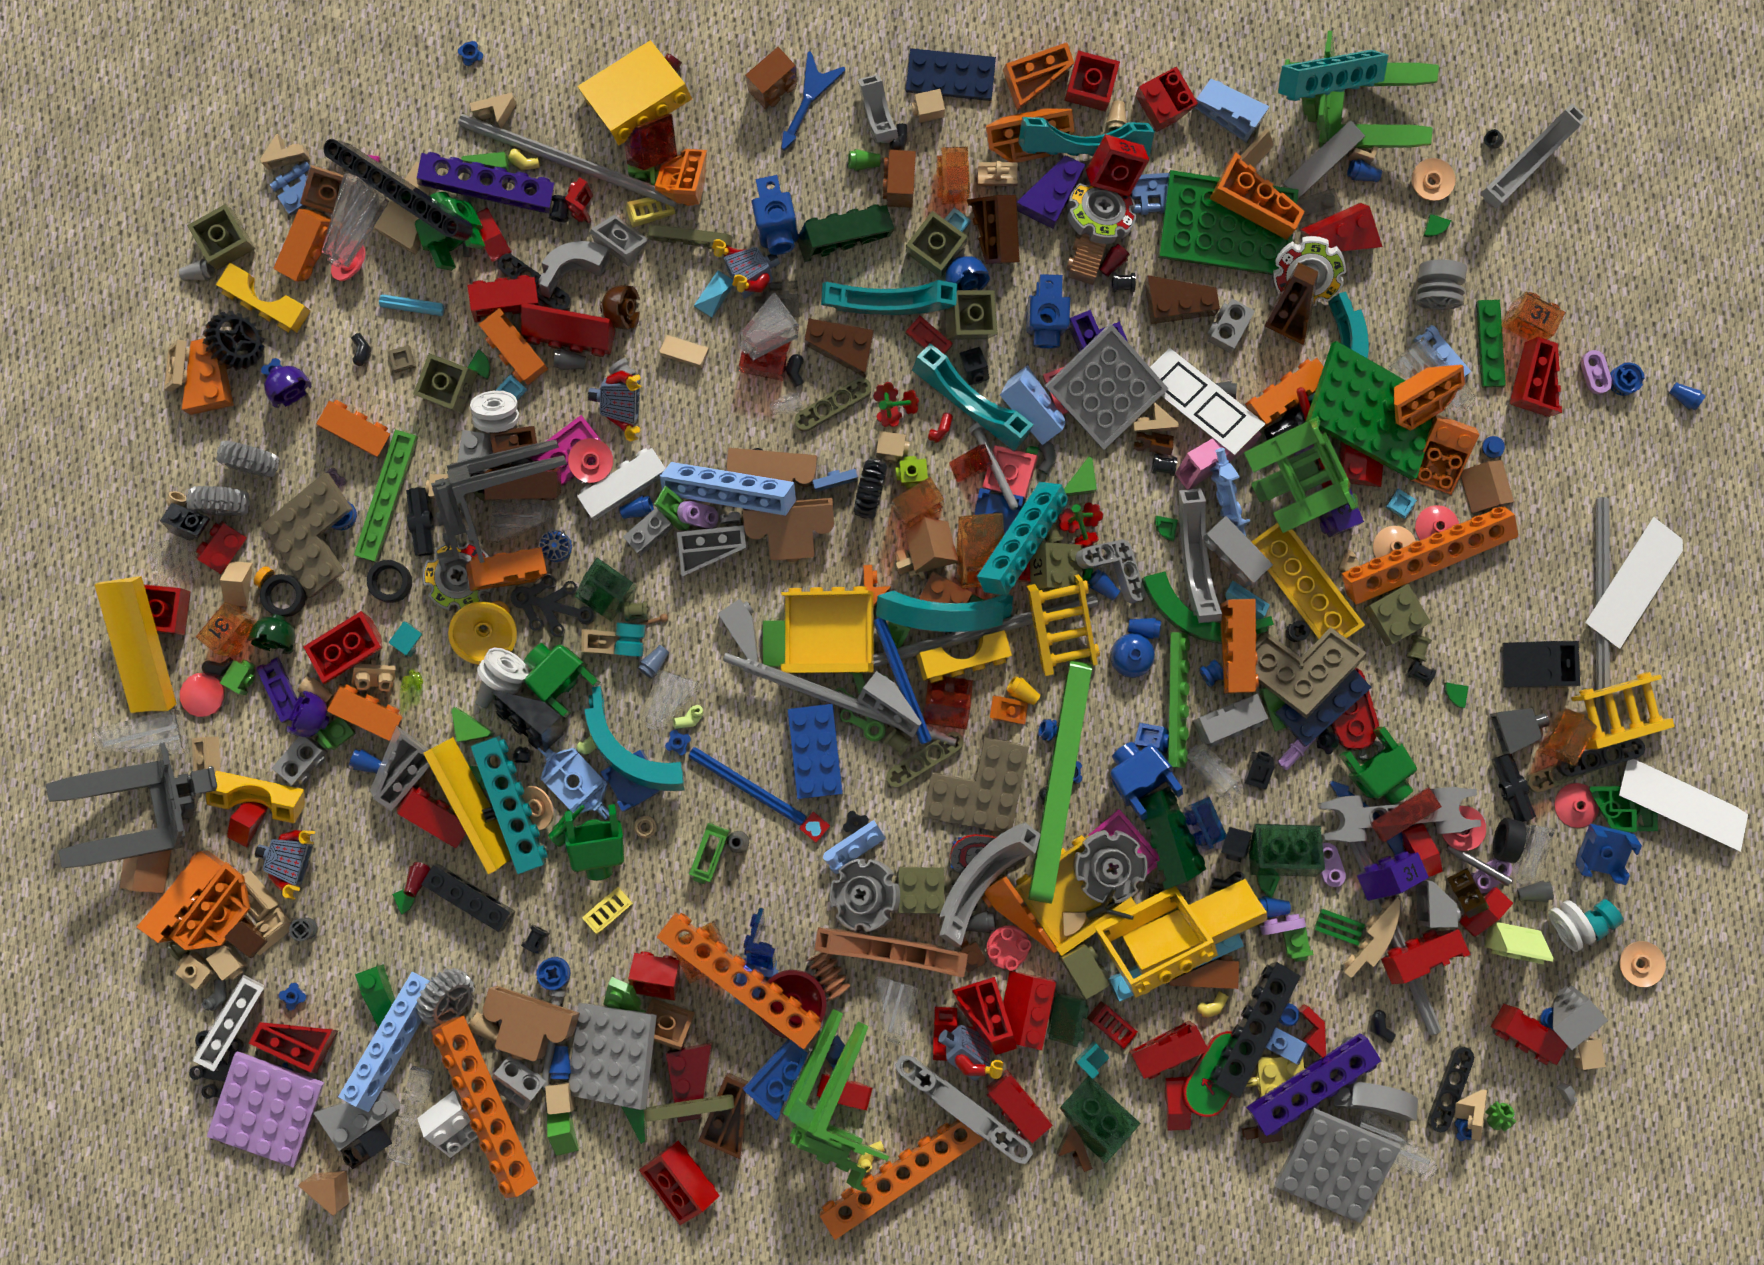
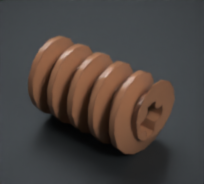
M820 952L807 959L806 962L814 961L810 966V970L818 969L814 978L822 977L819 983L821 986L826 985L824 989L825 994L830 993L829 998L826 1000L828 1002L845 993L850 987V983H842L846 975H838L842 968L841 966L834 967L838 962L837 958L830 959L833 954Z

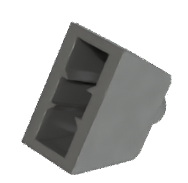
M1532 708L1490 714L1503 754L1514 753L1542 738L1540 729L1549 726L1547 715L1544 713L1535 716Z

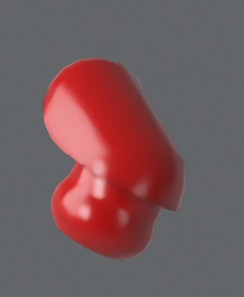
M943 413L938 431L930 429L928 440L938 443L945 437L951 427L952 414Z

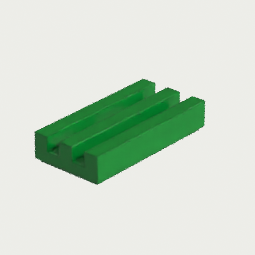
M1321 908L1314 930L1354 945H1359V938L1362 936V929L1365 927V924ZM1324 914L1358 926L1357 930L1323 919ZM1323 923L1354 934V939L1321 928L1320 925Z

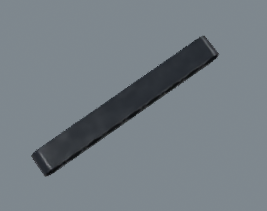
M329 139L324 144V154L327 158L443 235L463 241L471 237L473 228L469 221L353 145L335 139Z

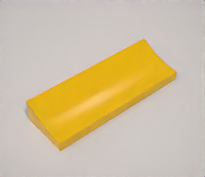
M1277 522L1251 541L1273 564L1267 571L1318 639L1330 627L1345 638H1348L1365 626V623L1294 529L1283 533Z
M142 576L96 583L94 586L130 713L169 711L177 703Z
M454 737L425 751L423 754L487 873L490 874L512 858L498 820L485 822L482 810L491 806Z
M1246 879L1189 904L1215 944L1267 921V911L1252 891ZM1179 910L1123 935V940L1141 975L1202 944Z

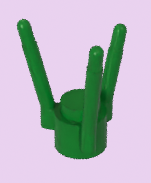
M581 805L572 814L573 821L585 808L584 805ZM565 814L548 834L551 841L558 847L565 843Z

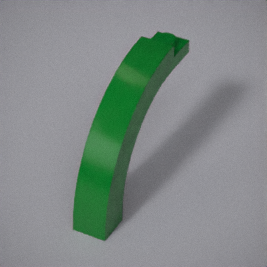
M1166 571L1142 578L1144 589L1150 601L1170 624L1194 638L1222 644L1221 623H1199L1197 615H1194L1193 611L1186 607L1173 591ZM1271 616L1256 620V635L1267 632L1268 627L1274 625Z

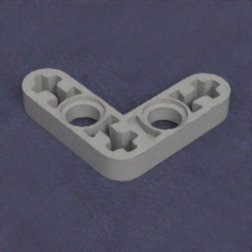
M1117 540L1089 546L1077 552L1076 562L1083 569L1113 563L1124 599L1130 604L1143 600L1145 589L1132 547L1128 541ZM1101 549L1106 551L1107 559L1102 557ZM1093 555V559L1086 560L1085 556ZM1125 566L1130 570V577L1124 572Z

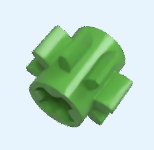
M1496 1101L1485 1111L1489 1115L1487 1117L1489 1126L1495 1130L1502 1129L1506 1132L1516 1123V1120L1513 1119L1515 1115L1514 1110L1506 1103L1499 1104Z

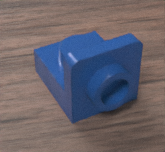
M1139 723L1134 743L1136 746L1143 748L1148 745H1154L1159 752L1166 754L1169 748V731L1162 726Z

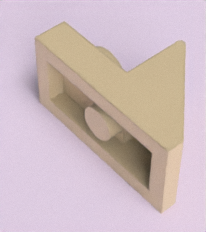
M511 92L472 102L470 107L476 119L486 120L495 114L499 127L503 128L517 103Z
M276 134L260 160L269 170L310 160L309 152L303 145L292 144L285 148L284 140L279 134Z
M1153 403L1151 406L1152 420L1149 417L1137 418L1136 422H1133L1131 425L1132 434H1137V432L1173 431L1179 427V424L1160 406Z
M1482 1089L1456 1103L1455 1117L1468 1120V1129L1472 1130V1140L1481 1141L1487 1090Z

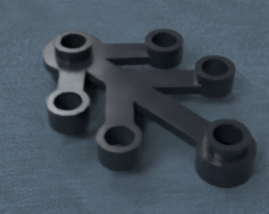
M552 575L544 576L541 582L529 589L520 586L512 591V604L524 610L530 621L529 627L534 631H541L544 623L540 618H537L532 605L541 608L551 626V634L555 637H562L565 634V628L558 622L553 611L577 617L578 621L585 625L591 624L596 617L594 610L588 606L578 609L556 602L567 595H573L577 592L578 586L573 581L565 582L561 589L544 598L535 597V595L546 588L552 589L556 586V579ZM548 578L553 579V583L550 586H547L545 583ZM569 584L574 585V590L571 592L567 591ZM521 593L525 594L523 601L518 600V595ZM584 611L589 612V617L587 619L582 618V613ZM538 620L540 622L539 628L535 629L533 627V622ZM560 626L562 629L561 633L555 634L554 629Z
M210 1030L201 1031L196 1035L195 1043L198 1047L202 1044L201 1037H206ZM239 1038L233 1039L228 1047L230 1051L228 1063L222 1057L217 1066L218 1070L212 1071L204 1068L202 1065H196L190 1069L189 1076L193 1080L206 1078L225 1082L234 1054L237 1051L240 1052L244 1047L243 1041ZM233 1042L238 1043L239 1048L237 1050L233 1048ZM196 1068L200 1070V1076L195 1075L194 1070ZM208 1084L202 1088L201 1093L206 1099L220 1098L222 1088H217L214 1084ZM208 1087L213 1090L212 1095L207 1094Z

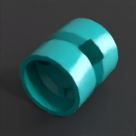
M617 622L615 635L620 639L615 642L614 654L643 656L644 646L640 639L645 637L646 625Z
M1607 899L1597 903L1593 907L1594 911L1588 910L1584 913L1593 927L1596 941H1600L1608 935V929L1614 930L1624 923V918L1619 910Z

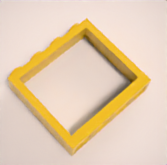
M1176 886L1166 889L1122 912L1134 916L1133 920L1113 916L1094 926L1101 944L1135 998L1149 993L1152 989L1166 984L1175 977L1188 973L1193 968L1209 962L1218 956L1213 939ZM1178 908L1202 944L1133 979L1111 944V941Z

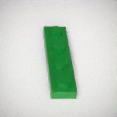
M1478 300L1476 302L1481 385L1482 388L1506 386L1500 300Z

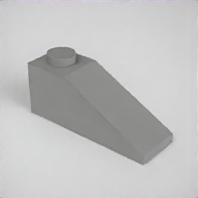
M738 599L720 611L718 615L748 659L759 662L754 619L751 616L754 611L747 601L743 603L741 599Z
M876 671L863 687L857 701L913 738L921 725V721L896 684L889 680L888 677Z

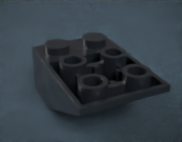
M1579 641L1502 643L1504 687L1571 688L1580 686Z
M496 690L492 692L497 716L503 721L508 720L512 724L514 731L519 735L524 734L528 738V742L535 749L540 748L543 752H546L564 735L561 716L545 702Z

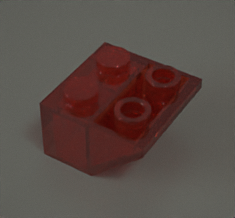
M666 114L634 128L624 143L628 165L646 170L677 157L672 114Z
M749 329L739 361L740 372L783 381L793 339Z
M943 676L944 680L930 683V680H928L923 713L925 723L967 730L973 680Z

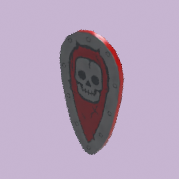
M973 834L958 840L950 853V863L954 870L961 874L972 859L996 837ZM1028 856L1018 860L1006 869H1009L1020 864L1021 862L1026 860Z

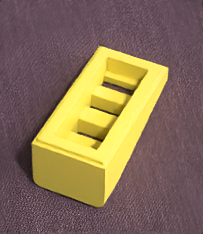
M649 197L629 201L626 206L632 228L674 215L676 213L673 206L665 204L667 210H662L660 201ZM653 203L656 204L658 212L654 213L652 207ZM644 206H647L649 214H645ZM635 209L639 210L640 216L636 215Z
M617 887L582 918L596 934H599L633 903ZM615 895L624 904L622 907L613 899ZM609 901L617 912L613 913L606 903ZM602 907L610 918L606 919L599 909ZM595 914L603 924L599 926L591 916Z

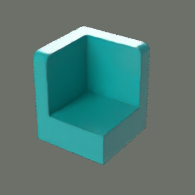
M404 621L388 643L406 656L412 657L416 652V649L413 647L421 638L422 633L415 629L413 625Z
M1093 1041L1075 1061L1094 1079L1099 1074L1097 1070L1109 1059V1056Z

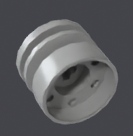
M1430 260L1419 265L1418 281L1422 285L1417 287L1416 304L1424 308L1440 310L1456 309L1463 306L1465 289L1460 285L1466 282L1467 266L1454 260Z

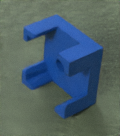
M980 488L971 535L1001 541L1020 512L1024 496L1014 495L1018 508L1012 510L1004 496L991 494V490Z
M643 750L633 753L640 758L648 760ZM611 766L601 771L603 778L606 782H609L619 800L617 803L622 812L633 808L662 791L638 785L620 775Z
M1589 824L1575 864L1581 875L1592 877L1593 874L1590 870L1610 874L1615 883L1627 885L1630 875L1625 866L1631 851L1633 850L1638 855L1642 845L1633 833Z

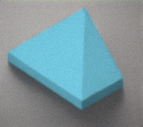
M718 270L694 307L712 318L733 288V280Z
M1235 581L1230 583L1225 593L1226 600L1256 599V619L1264 618L1270 604Z

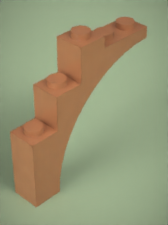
M820 927L817 930L814 948L816 951L827 954L901 964L957 977L965 976L968 957L966 953L945 949L933 944Z

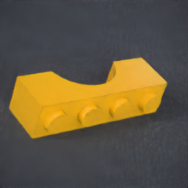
M229 263L216 284L222 289L221 294L232 301L234 298L241 301L240 305L249 311H252L253 308L258 310V315L268 322L272 319L277 321V326L287 333L290 330L298 333L311 311L287 295L273 302L259 300L254 289L255 278L234 264Z
M1005 630L979 638L976 652L967 659L953 658L942 647L920 652L916 655L923 681L930 680V683L944 680L943 676L951 674L953 678L965 674L964 670L972 668L973 672L986 668L985 665L993 663L994 666L1007 663L1006 659L1011 657L1012 654Z
M220 771L215 772L217 790L205 793L206 805L229 810L239 803L258 802L266 805L271 810L272 819L295 824L305 806L304 789Z

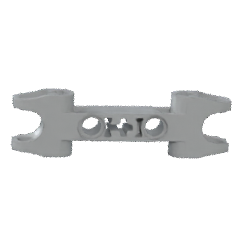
M1459 787L1431 789V802L1363 807L1362 795L1338 797L1327 802L1318 803L1319 809L1333 810L1340 818V826L1337 830L1322 834V840L1341 842L1367 841L1366 828L1435 822L1437 834L1457 833L1480 827L1481 820L1465 819L1459 811L1461 801L1467 797L1477 795V789ZM1420 807H1423L1426 811L1423 819L1418 816V809ZM1376 810L1381 814V820L1378 823L1372 817ZM1397 812L1403 813V817L1390 818L1389 814Z
M904 1055L899 1058L895 1067L902 1077L930 1096L934 1102L979 1136L991 1142L1012 1160L1022 1164L1028 1162L1033 1151L1027 1141L1003 1125L995 1116L947 1080L939 1077L916 1058ZM907 1060L912 1061L914 1064V1069L911 1073H906L903 1069V1064ZM929 1076L931 1083L924 1085L923 1077ZM1003 1132L1006 1134V1140L1001 1142L998 1140L997 1135ZM1017 1145H1023L1027 1148V1155L1025 1157L1015 1155L1014 1148Z

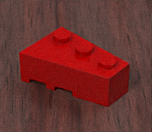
M1188 1020L1130 1050L1129 1053L1141 1076L1144 1079L1148 1078L1150 1080L1159 1076L1161 1071L1175 1068L1182 1062L1209 1051L1197 1026Z

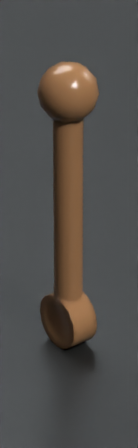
M662 614L658 618L636 624L649 625L660 621L667 622L668 616Z

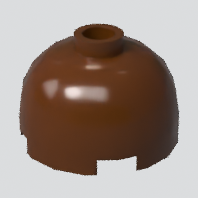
M619 285L611 288L606 292L600 304V311L603 317L610 319L614 328L623 330L635 328L639 322L640 311L635 312L636 300H640L639 294L633 286Z

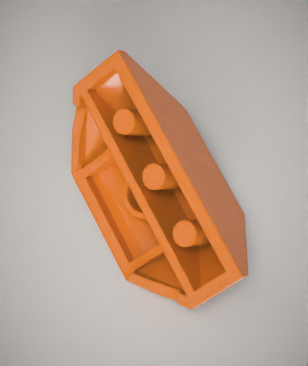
M1045 108L1002 117L986 126L989 149L1008 162L1018 163L1053 156L1046 152L1029 154L1022 150L1018 142L1022 117L1044 118L1053 127L1070 135L1075 132L1072 109Z
M684 149L680 152V155L671 158L661 165L655 183V191L679 204L687 206L699 205L705 185L707 150Z
M1464 366L1428 367L1394 387L1396 424L1411 431L1444 411L1454 399L1458 389L1461 390L1465 385Z
M225 862L169 937L184 950L223 946L228 932L239 921H242L251 909L244 876L229 863Z

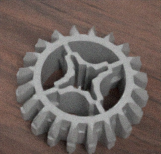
M222 441L217 450L216 460L219 463L247 473L274 477L279 467V457L277 455L233 441Z
M194 486L188 489V494L186 495L187 508L198 513L242 516L247 514L248 508H250L249 494L243 490L216 486Z
M452 968L451 970L446 969L443 973L439 972L435 978L431 977V981L425 984V989L420 991L421 996L417 998L418 1004L415 1008L418 1010L419 1018L425 1024L436 1028L452 1018L460 1017L465 1012L466 1007L471 1005L469 1001L474 997L472 994L475 991L473 987L474 982L460 969Z

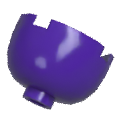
M276 366L272 368L264 383L265 394L275 408H279L277 404L282 403L285 407L292 405L307 394L305 392L307 387L310 389L312 387L311 381L305 373L294 366Z
M304 691L302 693L305 697L299 696L292 709L289 720L293 722L291 727L287 726V732L300 737H311L317 734L321 728H326L329 716H326L327 707L322 698L311 692Z

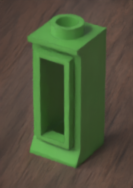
M712 823L707 824L689 875L694 876V881L701 884H706V881H712L731 830L715 826ZM712 835L720 838L709 870L705 872L697 868L708 838Z

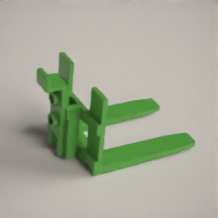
M1328 31L1324 58L1335 56L1333 31ZM1290 59L1285 60V65L1300 63L1290 62ZM1387 63L1384 81L1374 83V86H1416L1437 83L1439 65ZM1332 91L1329 95L1316 94L1314 98L1301 97L1304 115H1307L1308 122H1317V130H1320V148L1346 125L1341 124L1345 91ZM1355 124L1365 135V138L1354 148H1373L1374 146L1378 148H1410L1428 146L1432 143V127Z
M1318 416L1244 452L1253 473L1275 462L1278 463L1280 471L1252 482L1251 485L1259 502L1269 501L1290 490L1296 502L1273 512L1283 533L1346 503H1349L1352 510L1358 508V498L1356 494H1350V481L1327 434H1321L1319 430L1320 419ZM1314 444L1315 447L1288 459L1287 456ZM1318 458L1321 459L1325 467L1321 471L1318 470L1314 462ZM1331 480L1333 485L1306 497L1305 491Z
M833 1009L795 1084L783 1114L796 1124V1127H793L790 1137H792L790 1143L797 1145L799 1149L817 1155L816 1159L825 1164H829L832 1161L837 1163V1168L845 1172H849L851 1169L847 1184L857 1190L866 1192L867 1188L861 1183L867 1170L848 1158L850 1151L852 1150L863 1156L866 1152L888 1161L889 1156L880 1150L863 1144V1139L856 1134L829 1124L862 1046L868 1030L867 1025L857 1022L816 1108L812 1109L806 1105L843 1016V1013Z

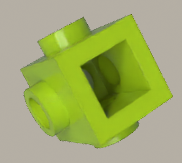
M916 456L904 457V460L899 462V467L895 468L896 480H901V487L906 486V489L920 488L919 485L928 484L926 458L917 459ZM909 471H914L915 473H914V474H909L908 472H909Z

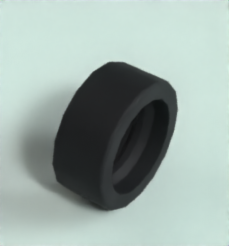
M382 560L370 568L367 575V587L376 599L386 603H396L403 600L409 594L412 587V576L403 564L393 560ZM395 569L401 574L402 585L396 593L384 594L378 589L377 577L383 570Z
M285 574L273 575L267 579L260 591L261 604L265 610L272 615L276 614L283 617L294 616L300 612L305 605L307 597L300 582L295 577ZM280 583H289L296 591L294 603L285 609L277 608L271 601V591Z
M1508 818L1500 821L1493 840V855L1495 859L1513 864L1518 862L1526 843V827L1523 822Z

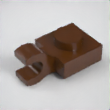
M1137 432L1136 440L1143 442H1134L1133 449L1142 451L1150 448V452H1155L1159 455H1172L1174 436L1152 432L1151 435Z
M964 935L962 945L960 946L962 949L958 952L968 954L966 971L969 973L986 963L987 960L976 941L969 944Z
M1258 1126L1241 1128L1242 1137L1246 1140L1259 1137L1261 1144L1284 1141L1282 1127L1278 1133L1265 1136Z

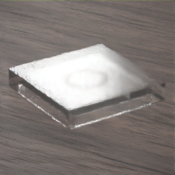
M178 537L147 544L155 586L165 587L201 578L193 540Z

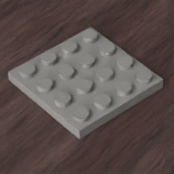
M1112 324L1105 327L1045 385L1103 450L1169 389Z
M578 1003L577 1012L580 1014L575 1028L571 1073L569 1076L571 1096L639 1110L646 1109L657 1015L588 1003Z
M1313 1108L1276 1179L1275 1187L1361 1223L1401 1147L1396 1142Z

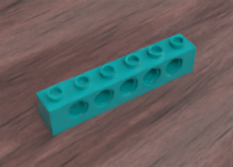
M1366 50L1283 65L1278 93L1287 96L1286 99L1299 101L1301 97L1314 98L1316 94L1329 95L1332 91L1344 92L1347 88L1359 89L1360 86H1374V83L1384 81L1389 55L1375 50Z
M1038 483L977 575L984 592L1005 596L1009 594L1069 501L1062 484Z
M499 735L470 746L517 874L544 865L546 863L545 858H548L547 851L544 845L540 846L538 837H540L539 829L536 824H532L530 818L532 811L529 803H525L522 797L524 789L521 782H517L514 775L517 773L514 762L512 760L509 761L507 756L509 748L506 740H502ZM495 755L500 758L501 764L499 767L491 765V756ZM499 777H505L508 780L507 788H501L498 785ZM507 798L515 800V809H509L506 806ZM514 820H521L524 823V829L516 830L513 826ZM521 842H530L532 850L524 851L521 847Z

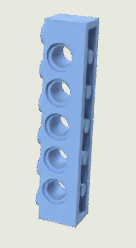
M671 462L660 475L662 490L664 486H667L680 498L785 516L796 501L794 482L675 462Z
M411 972L339 1094V1098L367 1112L370 1111L422 1022L415 1007L418 1004L417 998L421 996L420 991L425 989V984H428L429 980Z

